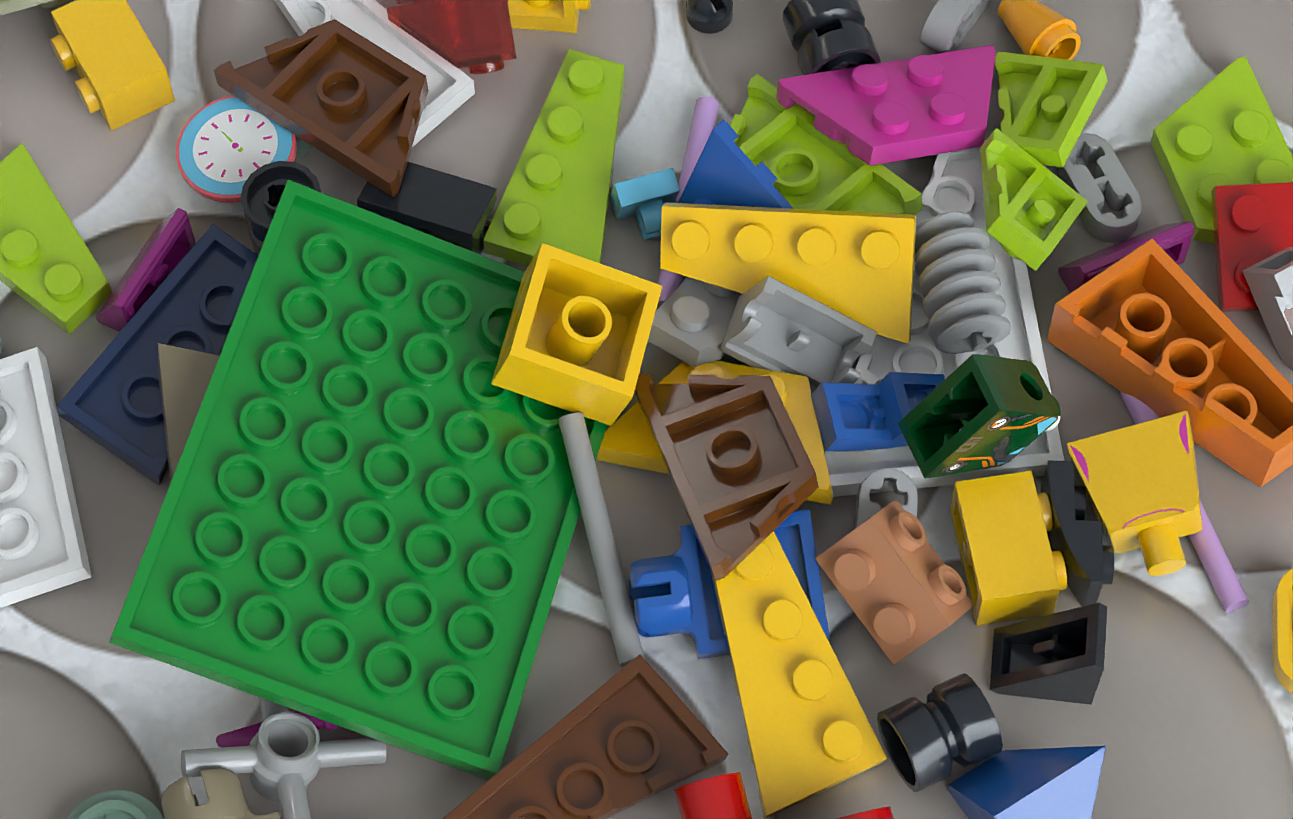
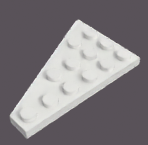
M980 147L938 154L930 181L922 195L923 209L916 214V226L928 218L943 213L959 211L969 214L974 219L973 227L986 230ZM989 234L991 242L986 251H990L995 257L996 264L991 272L996 273L1000 278L1001 286L996 294L1001 295L1006 302L1005 312L1001 316L1006 317L1010 321L1011 331L1006 338L998 343L977 351L959 354L944 353L938 350L928 331L929 319L925 315L923 308L924 297L919 291V275L914 268L912 325L909 344L876 334L872 348L859 358L855 370L861 372L854 384L878 385L889 372L944 374L946 379L972 354L1031 361L1038 368L1051 393L1026 263L1007 254L999 241ZM1058 425L1051 431L1043 432L1014 459L1002 466L924 479L909 446L865 451H825L824 453L833 497L857 495L859 486L866 477L884 468H894L903 471L912 479L916 488L954 485L956 481L1032 471L1033 477L1044 476L1048 460L1064 461ZM883 481L882 488L879 491L870 493L893 491V482Z

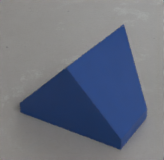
M1106 746L1003 750L948 784L947 790L968 819H1091Z

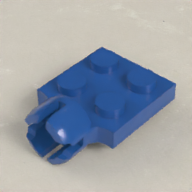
M810 510L794 511L774 532L829 640L830 635L819 565L815 559L817 552ZM692 525L680 526L681 547L672 555L638 559L631 564L628 580L630 599L635 600V611H633L638 633L644 637L673 634L687 635L692 638L696 646L697 659L730 655L711 570Z

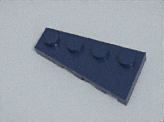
M212 224L58 403V415L145 477L160 485L169 465L158 376V343L220 356L258 255Z

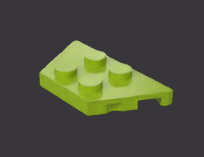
M1246 56L1233 61L1153 130L1150 141L1185 222L1190 221L1195 228L1192 236L1194 241L1215 244L1211 191L1215 186L1293 182V156Z
M758 73L750 79L747 86L748 99L741 114H735L730 123L731 128L739 135L734 142L755 166L763 162L776 176L777 180L772 185L794 209L916 215L923 209L922 193L882 164L868 165L849 152L845 144L830 139L815 129V115L796 103L788 109L780 105L776 99L777 87Z

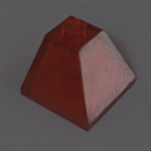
M383 0L388 20L455 67H469L470 74H485L499 71L504 68L505 60L517 58L507 0Z

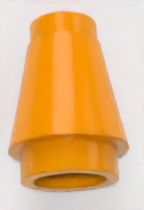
M1002 0L997 11L998 17L1004 22L1025 55L1072 60L1076 56L1081 45V38L1076 33V25L1072 20L1038 0Z

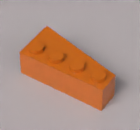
M1153 238L1055 303L1047 336L1048 342L1122 393L1133 396L1146 404L1160 418L1188 411L1193 442L1261 488L1293 465V386Z

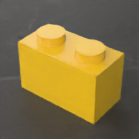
M76 0L51 11L58 32L57 36L50 38L53 50L65 71L75 67L81 79L74 81L84 106L89 114L99 110L111 131L175 101L166 67L126 0Z
M1032 471L956 481L949 511L969 598L973 603L972 611L976 626L1053 614L1060 590L1067 588V573L1062 553L1060 551L1051 552L1046 532L1052 530L1051 506L1045 492L1037 493Z

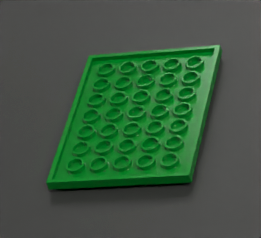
M287 180L109 643L489 780L497 774L501 767L580 513L576 489L558 421L562 416L573 412L491 384L524 271ZM584 417L596 461L607 424Z

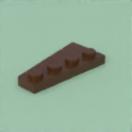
M639 654L443 819H607L726 760L729 753L642 655Z

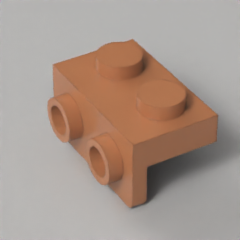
M896 500L892 501L815 558L893 665L951 626L973 607L971 599L966 594V587L960 575L952 567L943 563L927 541L926 532L920 521L913 514L905 511Z

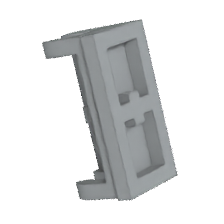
M767 276L739 296L720 351L755 368L807 376L811 393H813L822 382L854 384L861 372L853 369L852 365L860 355H864L872 348L877 332Z

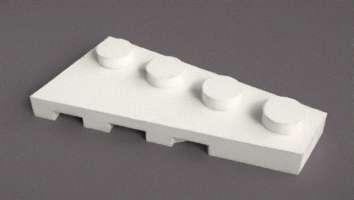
M274 0L299 37L304 35L308 29L335 19L426 75L428 94L412 147L475 94L473 79L376 0Z
M38 347L0 359V608L92 577L47 358Z

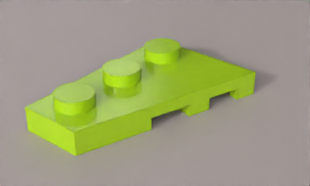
M21 143L0 162V281L70 335L109 298L112 290L106 276L24 144Z

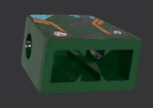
M972 354L911 410L898 425L924 479L998 467L1010 462L1043 432L1051 431L1058 425L1061 410L1057 399L1051 395L1038 368L1031 361Z

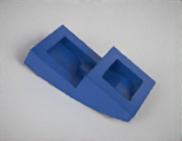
M889 372L878 385L822 382L811 394L825 451H865L908 446L898 423L945 380L944 374Z

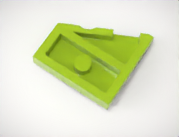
M998 51L995 56V66L999 75L1000 90H998V101L1003 119L1001 121V132L1042 165L1064 167L1108 82L1104 64Z
M996 128L980 147L986 232L999 241L1007 254L1015 259L1022 260L1036 271L1054 250L1088 201Z

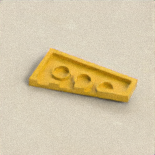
M666 202L662 206L660 269L743 294L764 278L770 276L876 331L877 335L909 344L912 325L916 215Z
M773 531L725 578L715 581L712 575L724 635H726L733 666L732 673L737 696H739L747 732L746 738L751 762L755 769L764 819L877 766L887 759Z

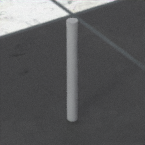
M571 413L562 416L558 421L619 666L624 667L639 654L644 658L584 415L583 413Z

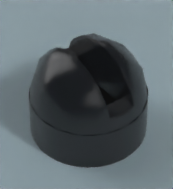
M687 0V21L691 27L699 32L707 34L720 32L731 23L733 1L714 0L721 8L716 12L710 0Z

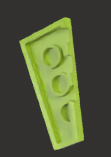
M572 49L568 50L484 237L485 253L529 266L541 243L601 264L607 226L609 193L613 178L615 145L618 138L625 82V66L623 64Z

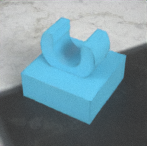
M669 168L616 183L609 198L616 220L636 215L642 239L646 241L661 237L662 206L666 202L674 203L680 188L674 169Z

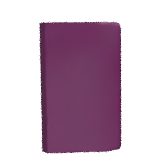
M180 208L176 209L156 227L96 315V320L99 323L120 332L196 244L187 211Z
M1190 221L1158 226L1060 266L1058 274L1071 293L1152 238L1177 265L1185 261L1195 228Z

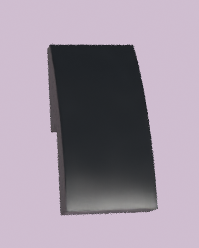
M1048 460L1040 490L1041 493L1045 492L1047 494L1052 511V530L1046 531L1052 551H1060L1062 553L1067 573V585L1080 605L1097 603L1102 585H1111L1113 582L1114 549L1112 545H1103L1102 521L1085 520L1086 490L1085 486L1074 485V461Z

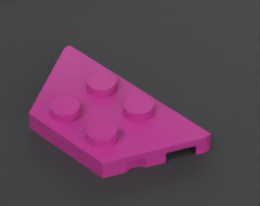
M993 45L778 79L776 99L786 109L797 103L814 114L815 129L830 139L845 144L849 152L870 166L981 147L985 140L996 50Z

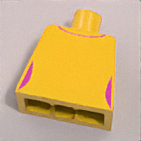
M1188 411L1067 443L1071 461H1074L1075 475L1079 484L1085 486L1086 498L1097 520L1102 521V530L1109 544L1113 546L1114 553H1123L1141 548L1147 572L1152 576L1166 575L1182 569L1186 565V560L1179 537L1191 535L1203 529L1194 442Z

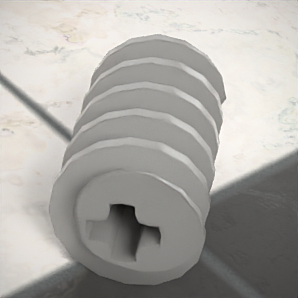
M959 211L943 213L928 218L916 226L914 268L919 275V291L924 297V313L929 319V335L938 350L950 354L973 352L1002 341L1011 331L1010 321L1006 317L1001 316L1005 312L1006 302L1001 295L996 294L1001 286L1000 278L996 273L991 272L996 264L995 257L990 251H986L991 242L990 236L986 230L973 227L974 219L969 214Z

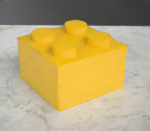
M541 243L523 274L491 384L573 413H583L584 417L612 426L633 398L662 285Z

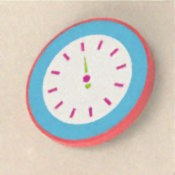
M233 95L205 105L187 121L177 141L176 159L184 180L196 193L218 202H241L242 187L251 173L265 164L277 161L294 162L297 152L296 135Z

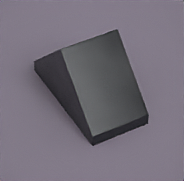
M1098 602L995 628L989 690L1002 695L1092 705L1104 671L1107 606Z

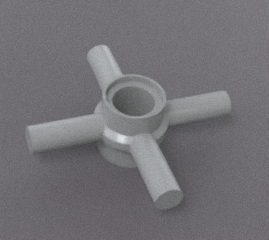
M260 697L258 698L263 723L249 746L182 750L181 771L183 777L186 775L188 777L202 776L201 771L208 769L231 770L234 774L250 773L251 784L261 796L280 802L283 819H311L306 790L309 783L316 777L319 768L373 765L386 762L385 742L374 738L320 741L316 726L308 718L289 712L288 707Z

